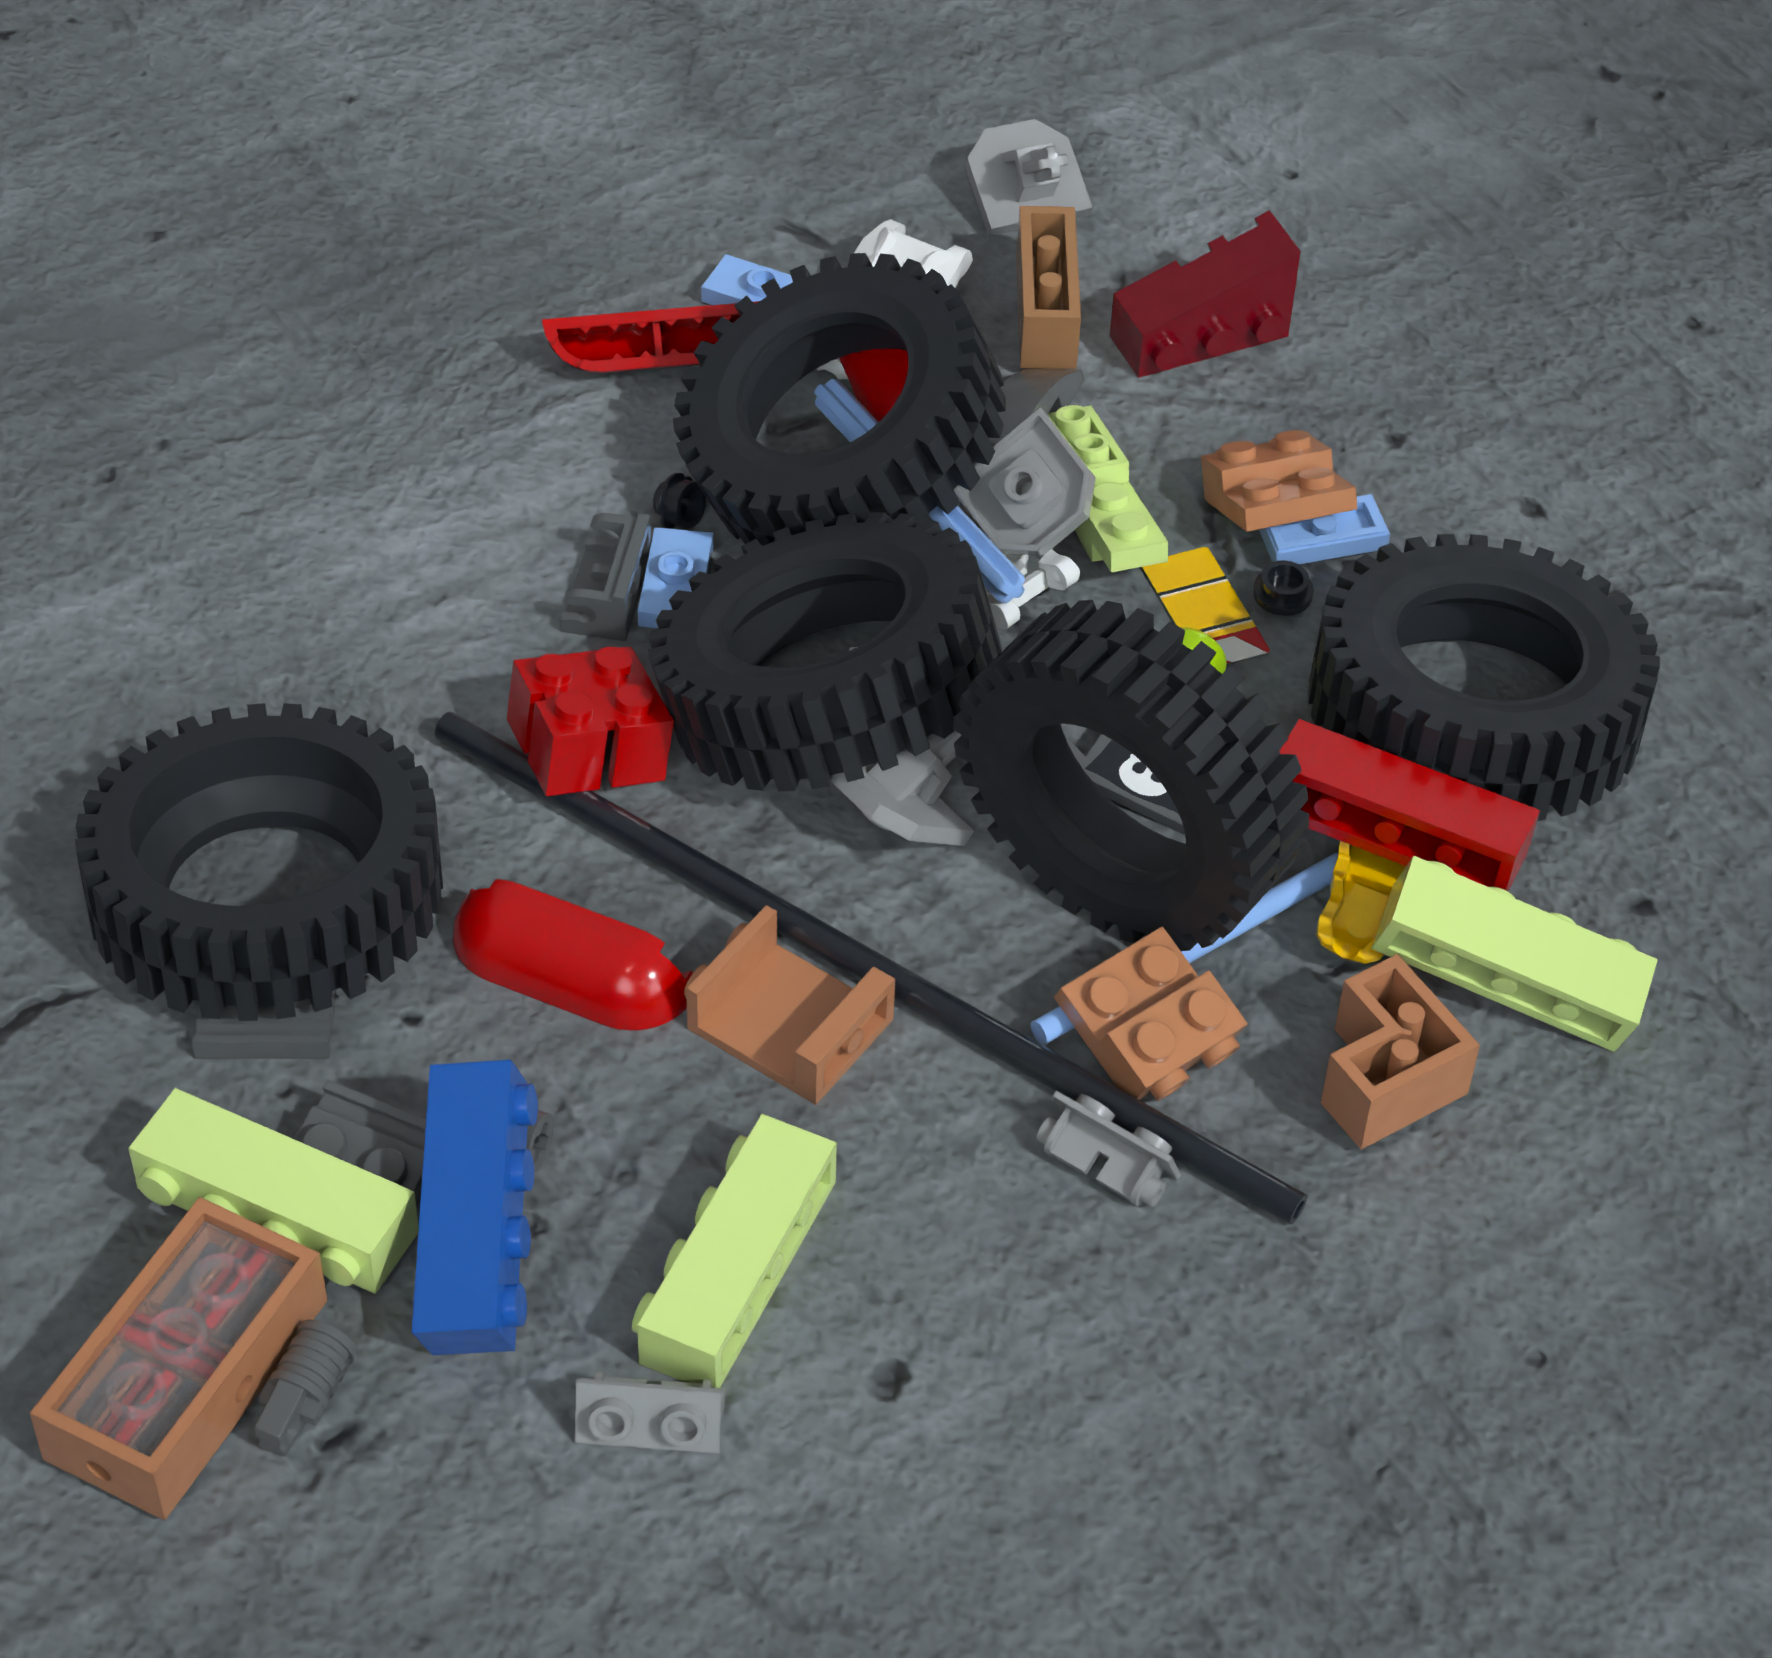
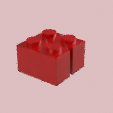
M632 646L620 648L605 647L595 651L560 655L545 654L535 658L513 660L506 720L523 753H529L528 763L545 796L600 789L607 733L614 730L608 774V781L612 788L665 781L674 720Z

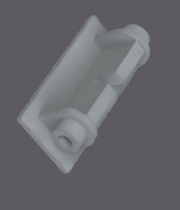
M1058 1091L1054 1093L1053 1098L1062 1114L1058 1121L1048 1117L1041 1125L1036 1137L1037 1141L1045 1145L1044 1152L1055 1157L1084 1175L1088 1174L1098 1156L1102 1155L1108 1160L1096 1177L1097 1182L1126 1198L1136 1206L1144 1202L1153 1207L1158 1203L1166 1188V1183L1159 1179L1162 1173L1178 1181L1181 1174L1172 1156L1169 1155L1172 1147L1165 1140L1142 1127H1137L1132 1134L1112 1123L1111 1121L1115 1117L1113 1112L1087 1095L1080 1094L1077 1100L1074 1101Z
M596 1371L594 1378L576 1380L575 1443L720 1453L721 1417L724 1414L725 1388L712 1387V1381L709 1379H704L703 1384L661 1381L660 1385L647 1384V1379L606 1377L604 1372Z

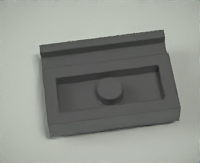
M336 990L331 991L333 1007L314 1012L310 1000L294 1002L296 1017L277 1019L275 1005L260 1006L258 1021H239L236 1006H225L220 1020L205 1018L201 1016L200 1004L197 1001L196 1031L192 1038L195 1059H330L329 1044L333 1029Z
M327 1079L323 1086L325 1093L317 1107L312 1106L295 1140L414 1191L417 1205L421 1198L426 1118Z

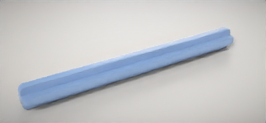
M831 379L825 385L819 384L814 391L817 396L815 405L849 442L864 435L878 423L839 380ZM938 506L928 513L931 520L939 522L941 532L950 527L958 533L960 541L966 540L972 548L973 555L976 556L984 587L997 601L1007 604L1013 598L1021 597L1025 591L1022 586L1025 581L1024 575L958 506L949 514H946Z

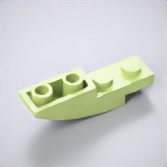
M1069 405L1058 409L1057 412L1048 413V416L1096 477L1089 518L1075 529L1091 561L1104 560L1110 572L1168 562V540L1129 483V461L1092 405L1085 407Z

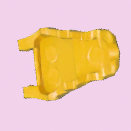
M1339 841L1337 861L1330 884V897L1317 922L1316 936L1321 945L1345 960L1363 964L1379 961L1385 954L1373 950L1372 946L1392 887L1406 866Z

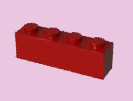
M1301 719L1297 721L1288 736V740L1279 751L1280 754L1296 755L1302 771L1292 782L1306 785L1309 800L1300 810L1309 813L1308 829L1407 866L1413 856L1426 861L1440 862L1450 867L1456 874L1487 887H1497L1509 891L1527 856L1540 810Z

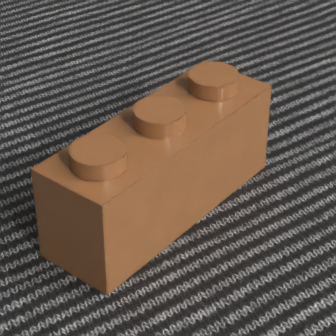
M1020 206L1016 251L1020 368L1077 369L1081 308L1075 207Z

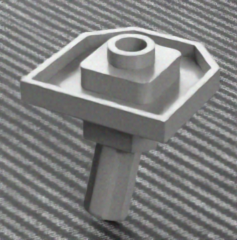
M1036 119L984 129L967 157L964 166L988 236L1017 231L1020 206L1075 207L1076 218L1090 216L1093 207L1069 138Z
M1040 407L993 446L995 453L989 465L973 463L980 476V480L971 491L959 485L954 489V492L992 543L1004 554L1043 556L1084 523L1090 515L1096 477L1051 418Z
M956 731L945 739L932 733L927 736L930 749L916 757L905 749L896 754L899 765L882 771L876 762L862 767L865 776L862 779L847 783L844 772L831 775L830 781L862 811L869 821L909 841L965 846L974 832L969 825L939 798L952 777L945 766L956 757L954 742L962 735Z

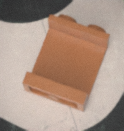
M766 905L748 924L741 923L731 933L724 950L709 965L702 964L689 978L684 992L687 999V1029L817 1105L893 1021L895 978L873 966L854 988L850 987L777 945V911Z

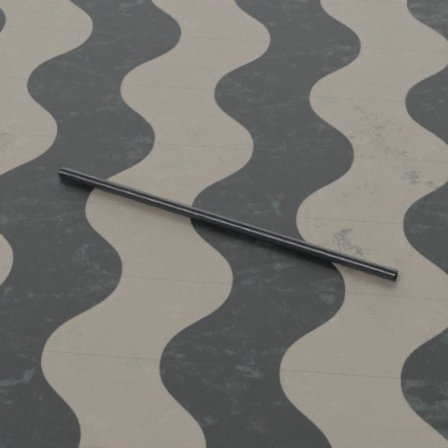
M450 711L445 713L438 721L435 728V738L752 919L766 905L777 911V933L860 980L873 966L895 978L894 999L1074 1101L1077 1100L1080 1094L1093 1098L1113 1112L1115 1117L1111 1122L1133 1134L1137 1127L1151 1131L1172 1147L1169 1153L1172 1158L1279 1219L1292 1225L1303 1211L1308 1195L597 793L583 791L545 796L528 763V754H524L521 750Z

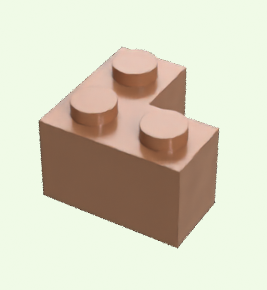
M1398 954L1344 980L1334 1030L1346 1042L1347 1046L1330 1054L1321 1104L1362 1150L1467 1095L1480 1044Z

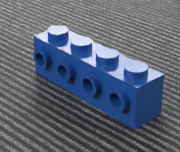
M512 1060L430 1065L412 1334L432 1355L515 1351L516 1327L524 1326L526 1321L527 1298L524 1286L519 1283L520 1259L529 1256L531 1246L529 1222L527 1217L523 1215L524 1192L531 1191L534 1184L533 1157L530 1150L526 1149L527 1128L528 1126L535 1125L537 1121L538 1100L534 1085L527 1083Z

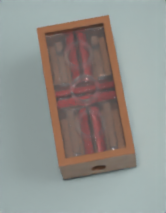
M199 1197L30 1412L42 1459L165 1521L261 1392L272 1372L277 1370V1365L282 1356L287 1353V1347L292 1339L296 1337L295 1333L301 1322L308 1319L314 1320L328 1301L320 1253Z

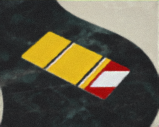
M1208 547L1168 556V562L1142 567L1174 623L1179 627L1194 628L1209 635L1223 649L1226 656V664L1270 652V648Z

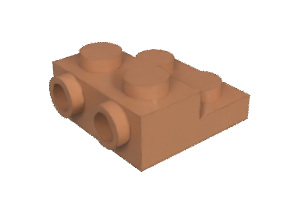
M1292 430L1281 432L1269 442L1257 445L1249 441L1230 442L1222 445L1215 453L1201 456L1205 501L1246 532L1357 510L1356 487L1333 471L1332 449L1311 436L1307 431Z
M1163 926L1061 987L1053 997L1116 1087L1139 1100L1152 1093L1156 1101H1160L1175 1092L1190 1079L1185 1071L1202 1061L1207 1069H1211L1227 1059L1241 1047L1235 1038L1248 1025L1210 970L1198 976Z

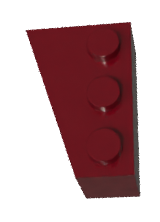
M1270 210L1254 218L1257 227L1229 242L1223 235L1207 243L1210 252L1181 267L1175 260L1113 293L1109 336L1138 378L1289 336L1301 251Z

